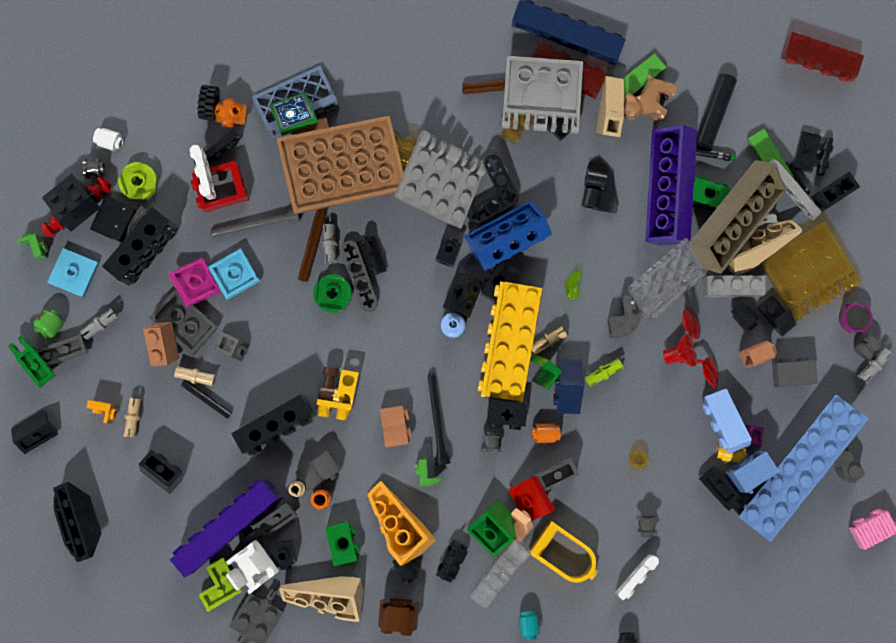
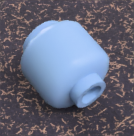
M451 312L446 314L441 320L442 333L449 338L461 336L465 330L464 318L458 313Z

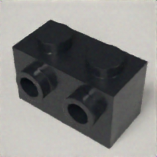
M153 450L138 464L140 472L169 494L183 480L181 469L174 464L168 463L162 454H157Z

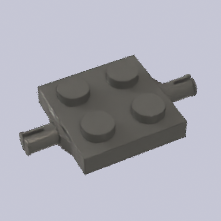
M270 588L266 597L258 596L253 592L247 596L229 626L241 635L238 643H247L248 640L256 643H266L284 613L282 609L276 607L272 602L278 593L277 590Z

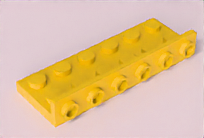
M500 281V284L495 286L494 296L497 297V302L492 304L491 315L494 316L493 323H489L487 333L491 335L490 342H486L484 353L488 354L487 361L482 362L481 372L484 373V379L479 380L478 391H481V397L490 396L523 402L542 288Z

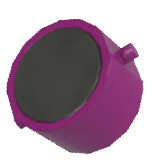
M846 303L845 308L839 314V323L849 333L862 332L864 334L872 323V313L866 305L860 303L849 305Z

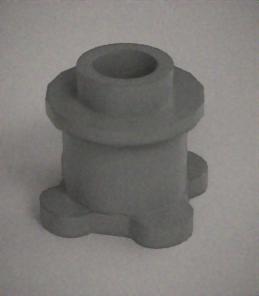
M82 158V172L86 179L96 175L101 177L102 173H105V164L101 162L100 158L91 161Z
M485 432V436L481 437L483 438V448H481V451L501 452V449H499V438L501 436H497V432Z
M647 514L636 516V519L640 520V529L637 532L641 533L642 537L650 538L653 537V534H657L655 525L656 521H660V517Z

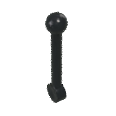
M787 161L786 165L788 166V168L790 169V171L792 172V174L794 175V177L796 178L797 182L804 190V192L807 195H809L810 190L807 187H805L800 177L792 167L793 163L791 161Z

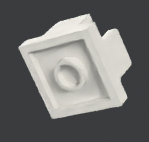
M254 540L226 562L227 565L231 564L234 567L232 571L226 574L228 580L237 591L247 585L249 588L247 592L249 594L279 572V569L257 540Z

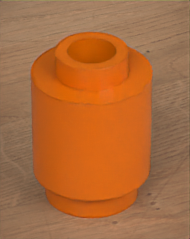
M554 423L535 424V428H532V439L536 440V443H554L561 438L560 426Z
M325 489L313 492L310 498L311 505L318 510L325 509L332 501L331 494ZM320 495L325 497V502L321 503L319 501Z

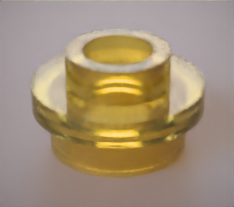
M633 451L629 456V464L634 469H643L648 464V456L644 451ZM637 456H640L642 459L639 464L635 462Z

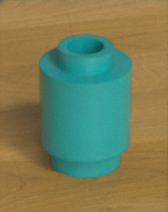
M535 610L519 612L520 617H518L521 637H525V640L537 639L536 635H540L538 615H535Z

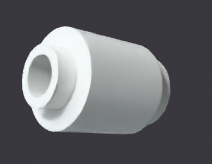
M97 128L93 136V142L97 143L100 147L117 151L123 146L124 139L122 135L115 131Z

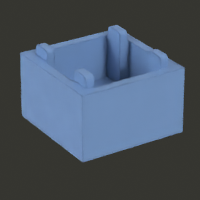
M756 451L745 458V460H742L741 463H737L725 471L738 492H749V494L753 493L752 489L769 478H776V474L780 472L767 451Z

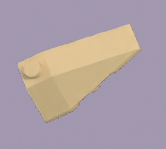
M793 220L768 224L767 228L755 230L727 268L735 276L754 269L802 233V229Z
M340 576L284 584L279 587L282 600L303 608L311 606L318 609V613L324 614L326 611L335 614V618L354 622H360L363 601L361 578Z

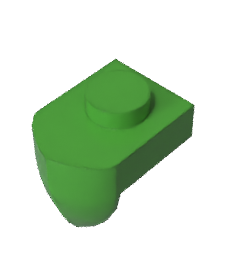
M419 459V463L415 464L416 475H420V487L431 486L443 480V478H428L427 459Z

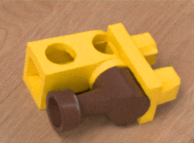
M324 367L323 374L326 375L323 388L319 391L316 405H319L318 416L329 418L331 407L338 408L336 419L347 421L349 412L353 409L360 373L341 370L339 387L336 388L333 387L334 376H338L339 369Z

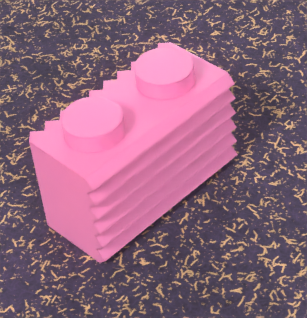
M876 509L869 513L870 517L866 519L862 517L852 522L853 526L849 527V530L860 549L866 550L896 534V525L887 510Z

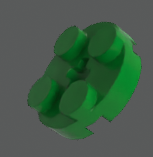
M329 274L315 284L313 297L316 304L323 311L337 313L345 310L352 298V290L349 283L343 277ZM332 289H335V292L338 293L334 299H330V296L327 295Z

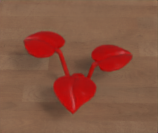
M684 307L682 321L688 334L683 335L680 342L675 344V347L663 351L664 360L668 365L680 362V364L686 363L690 367H695L697 363L702 364L704 377L714 390H717L719 381L717 366L710 357H706L705 361L697 359L692 338L699 339L700 324L693 311L688 307Z

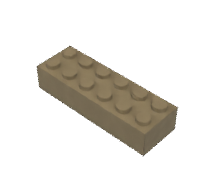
M755 160L689 242L703 269L721 274L786 192V188L773 163Z

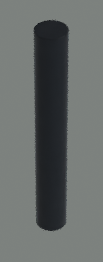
M187 380L182 382L181 386L222 416L227 419L231 416L232 412Z

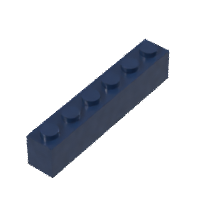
M530 0L519 1L511 25L613 65H616L626 41L618 33L606 32L602 27L590 26L584 20H574L565 13L558 14L553 12L551 8L537 6Z

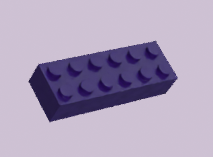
M677 125L652 130L645 242L660 246L686 244L691 241L697 130L686 125Z
M256 480L248 487L250 489L248 493H241L233 500L234 505L223 508L218 513L220 517L208 521L203 526L204 530L202 532H196L187 539L189 541L187 545H181L172 552L174 556L169 560L184 578L196 572L255 519L282 498L268 480Z

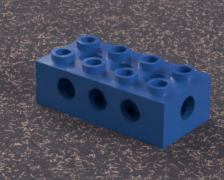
M529 201L464 237L471 253L485 271L506 259H510L522 250L528 249L535 243L545 240L552 235V232L544 214L532 201Z

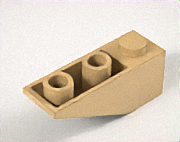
M605 76L595 133L620 137L624 120V79Z

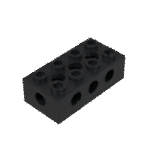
M151 207L102 267L117 280L128 286L136 283L140 278L139 274L142 270H146L152 264L153 257L163 251L164 244L168 239L174 238L178 227Z
M300 394L231 434L242 454L255 455L263 450L261 448L263 445L270 446L279 441V436H288L297 431L295 427L299 425L304 427L313 422L312 418L316 415L306 397ZM291 412H294L296 417L295 420L291 422L289 420V414ZM275 421L278 423L276 431L272 429V424ZM257 431L261 433V438L258 441L255 438Z

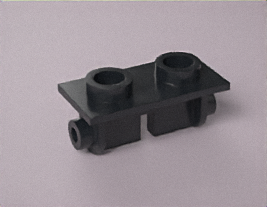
M365 236L360 241H357L368 276L372 277L386 272L387 270L375 236Z
M453 539L452 543L447 547L444 560L438 566L436 575L450 583L452 580H455L460 570V567L455 565L456 561L461 564L463 563L468 554V547Z

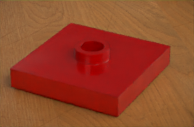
M536 475L508 489L518 509L526 511L532 517L531 521L555 510Z

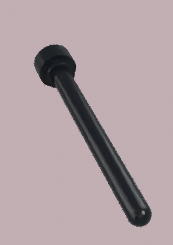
M429 373L428 384L438 451L435 465L451 464L450 456L445 452L435 374Z

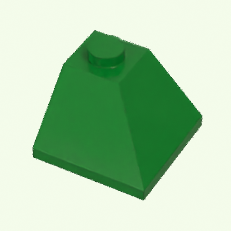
M498 499L466 529L493 558L516 539L511 512Z

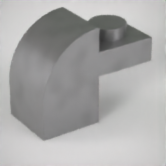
M631 296L620 298L622 316L609 317L607 319L609 338L626 336L638 327L641 315H633L635 303L634 300H631Z

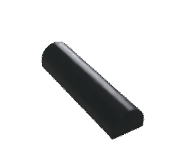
M724 73L719 74L697 132V146L712 150L737 83V79L734 76Z

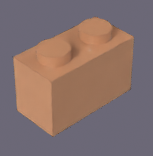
M172 322L154 323L143 329L151 366L169 365L179 359Z

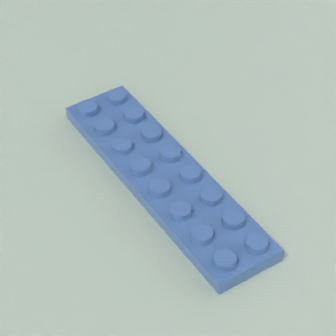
M835 395L779 465L778 470L780 472L776 474L777 477H771L767 480L739 515V518L771 542L869 418Z

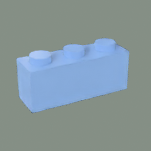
M727 389L705 396L702 407L704 413L709 415L712 420L710 424L713 431L717 432L720 437L719 443L723 450L726 449L727 453L730 454L749 447L752 439Z

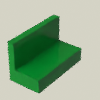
M533 354L530 361L538 366L540 370L532 382L549 390L562 370L548 359Z

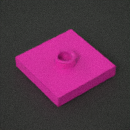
M204 258L198 259L168 274L186 308L221 292Z

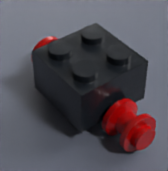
M70 174L42 197L53 214L50 215L51 220L48 223H41L42 228L40 230L46 237L51 236L52 238L56 237L55 232L58 229L64 230L67 228L70 232L101 208L94 198L96 197L100 201L102 200L101 195L105 191L110 193L112 191L110 189L111 183L105 177L103 179L98 177V183L94 186L90 184L87 186L90 190L88 191L82 182L73 174Z

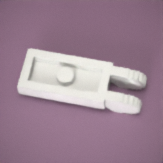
M193 145L189 150L191 158L196 162L194 170L201 183L199 184V191L207 199L216 198V193L205 150L199 145Z
M651 554L646 556L615 594L622 600L625 598L629 599L635 592L634 587L638 583H643L648 575L646 573L656 568V565L659 563L658 558Z

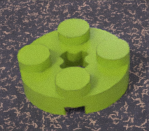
M133 162L123 168V172L118 179V185L124 195L131 200L142 201L156 193L158 178L151 167L140 162ZM136 177L143 179L140 186L133 183L136 181Z

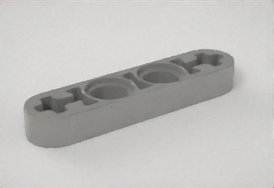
M772 159L769 163L774 164L788 196L809 219L815 220L821 214L819 208L777 160Z

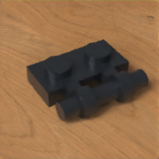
M802 131L792 167L808 173L813 171V167H818L817 174L824 176L826 169L829 168L830 162L828 160L830 153L833 152L834 146L832 144L834 139L826 137L825 144L820 143V135ZM817 151H822L821 160L816 159Z

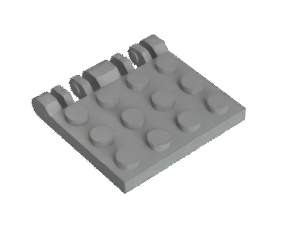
M507 56L502 128H510V116L513 114V129L518 127V115H526L524 121L525 130H529L530 116H534L533 131L547 132L548 117H552L551 132H555L557 128L556 118H564L562 130L563 133H567L569 118L571 119L570 133L578 134L583 61Z
M422 130L394 198L461 229L481 178L486 172L483 160H479L474 156L468 168H465L464 166L469 157L467 152L462 153V149L452 144L447 146V142L444 140L439 143L436 152H433L431 150L435 146L437 137L431 136L429 132Z

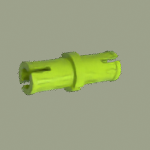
M617 358L605 366L601 365L598 367V370L585 376L584 379L588 386L592 387L604 379H609V376L624 368Z

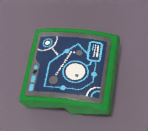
M305 92L269 105L282 136L318 123Z

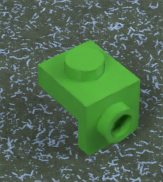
M29 232L23 234L22 238L17 239L18 243L23 246L30 244L34 258L39 260L47 258L46 252H48L45 241H42L41 236Z

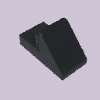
M771 295L757 307L781 337L797 325L789 308L785 309L774 295Z

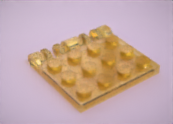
M825 221L791 240L760 263L787 309L791 310L795 322L802 319L803 316L809 315L808 308L803 302L806 298L813 310L816 311L819 309V304L824 306L835 299L834 295L836 297L841 296V290L835 281L840 280L841 285L846 291H850L852 287L855 288L861 284L859 276Z

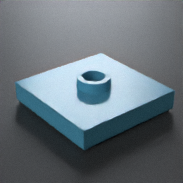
M62 248L47 283L84 298L99 263Z
M242 248L208 266L226 300L261 282Z

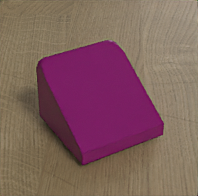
M745 425L752 439L750 445L762 446L764 427Z

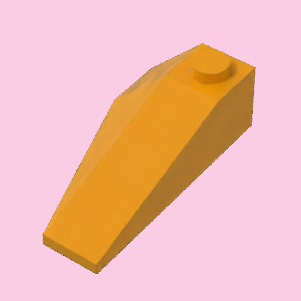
M382 481L367 494L374 514L380 523V530L385 536L388 551L400 566L423 554L436 541L426 526Z

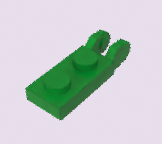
M20 335L18 340L25 350L21 352L13 343H10L8 347L39 388H42L56 375L35 348L31 346L23 335Z

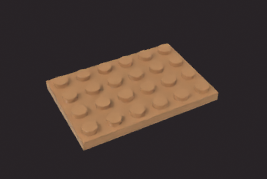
M390 116L276 138L294 214L393 194L396 192L403 175V168Z

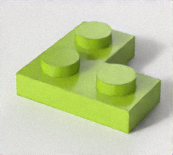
M224 557L206 567L215 585L198 596L207 612L243 592L242 588L237 591L226 577V574L232 570L227 565Z

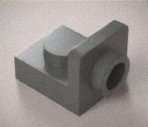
M222 332L214 349L242 361L247 353L249 344Z

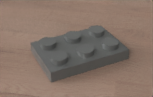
M176 289L149 317L154 323L172 322L176 342L192 356L219 328L194 305L186 308Z

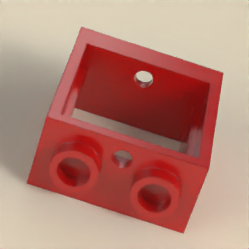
M236 161L212 167L210 172L212 176L230 170L237 194L206 203L205 197L199 191V184H201L199 177L196 176V173H191L193 179L190 182L193 191H197L198 197L195 199L199 209L208 213L249 200L240 167Z

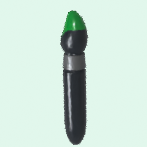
M696 148L697 156L717 158L724 161H734L736 159L730 153Z

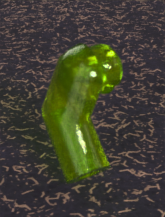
M576 270L565 282L566 295L570 299H576L580 295L576 284L582 275Z

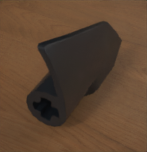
M599 157L588 163L584 181L585 191L581 206L603 212L617 213L613 172Z

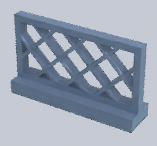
M321 66L252 96L272 139L281 135L276 121L268 123L267 116L271 112L269 105L273 104L274 100H284L276 97L280 90L288 91L285 99L290 97L291 92L298 95L304 93L308 85L317 87L314 95L305 93L308 98L312 99L310 104L316 118L340 108ZM320 73L321 79L319 83L310 81L313 75ZM295 83H305L302 91L293 89ZM320 88L327 90L330 95L324 98L318 97ZM265 97L270 99L267 107L260 105L258 100Z

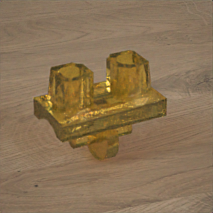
M511 114L510 128L504 129L501 132V138L504 141L508 139L513 144H516L522 135L513 129L514 115ZM518 115V126L520 125L525 130L524 121L526 115ZM531 118L529 129L533 126V121L531 120Z

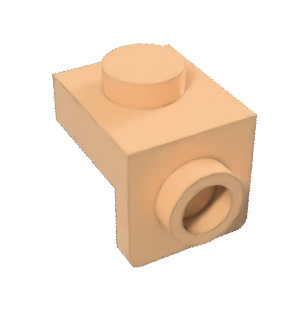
M515 508L511 515L516 539L522 541L533 528L532 517L526 511H520Z

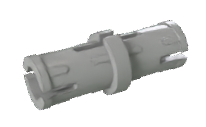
M326 224L323 225L324 241L322 242V247H324V263L334 264L337 263L335 225Z
M111 307L100 317H95L92 323L81 329V334L83 335L90 331L84 336V338L89 340L100 330L106 329L109 323L118 318V313L110 316L115 312Z
M883 347L873 359L868 361V365L857 377L868 384L877 372H881L882 367L893 354Z

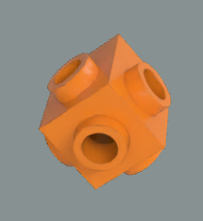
M226 98L225 101L217 103L215 108L216 122L222 123L225 127L245 124L247 105L237 103L235 99Z

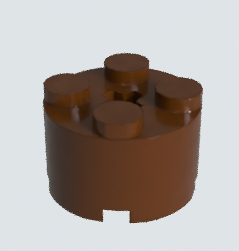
M390 598V602H385V599H382L380 601L378 620L381 633L392 634L393 632H401V635L411 636L418 627L419 603L416 602L413 605L412 600L404 598Z

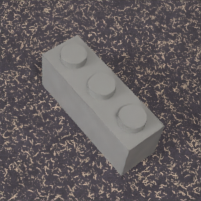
M706 276L703 278V298H760L766 295L765 276Z

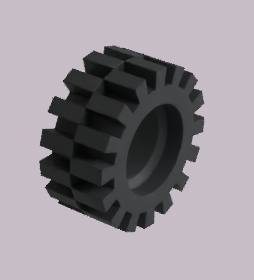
M203 85L198 95V118L216 121L215 108L217 103L220 102V89L216 86Z

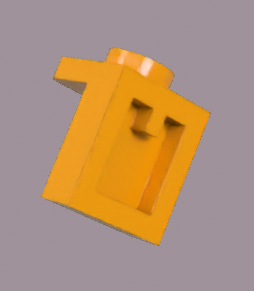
M88 400L86 408L93 409L92 413L104 415L105 411L103 423L112 424L117 416L116 404Z

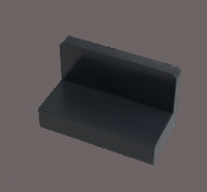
M45 410L38 412L11 429L13 443L24 454L58 435L57 429L48 420Z

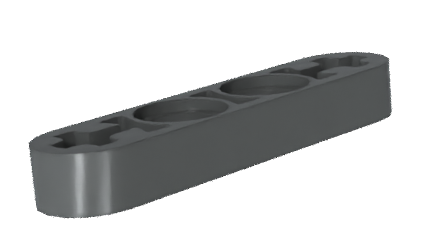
M351 240L346 241L341 247L342 255L362 309L371 312L378 305L377 298L357 244ZM348 245L355 247L353 250L354 257L358 255L359 258H354L348 262L347 259H351L349 252H345ZM354 262L361 264L362 268L359 272L351 270V265ZM360 280L368 282V287L365 290L357 288V283ZM372 292L368 294L369 299L374 300L371 308L367 305L364 306L366 299L365 296L360 297V294Z

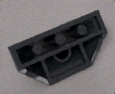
M70 482L53 487V492L55 493L53 510L65 547L75 557L76 562L93 557L102 533L90 496Z

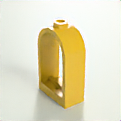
M551 520L528 552L570 582H583L588 578L593 580L598 572L595 569L596 558L593 551ZM557 530L587 551L590 564L587 571L582 575L569 576L541 557V554Z

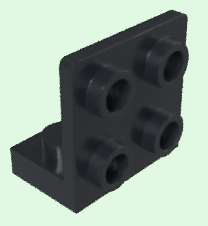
M105 196L90 230L122 243L126 238L128 227L132 229L136 222L135 219L133 225H131V220L138 208L129 203L125 204Z

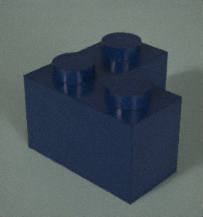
M559 359L557 367L562 372L555 381V391H557V394H553V405L557 406V413L580 414L584 390L582 360Z

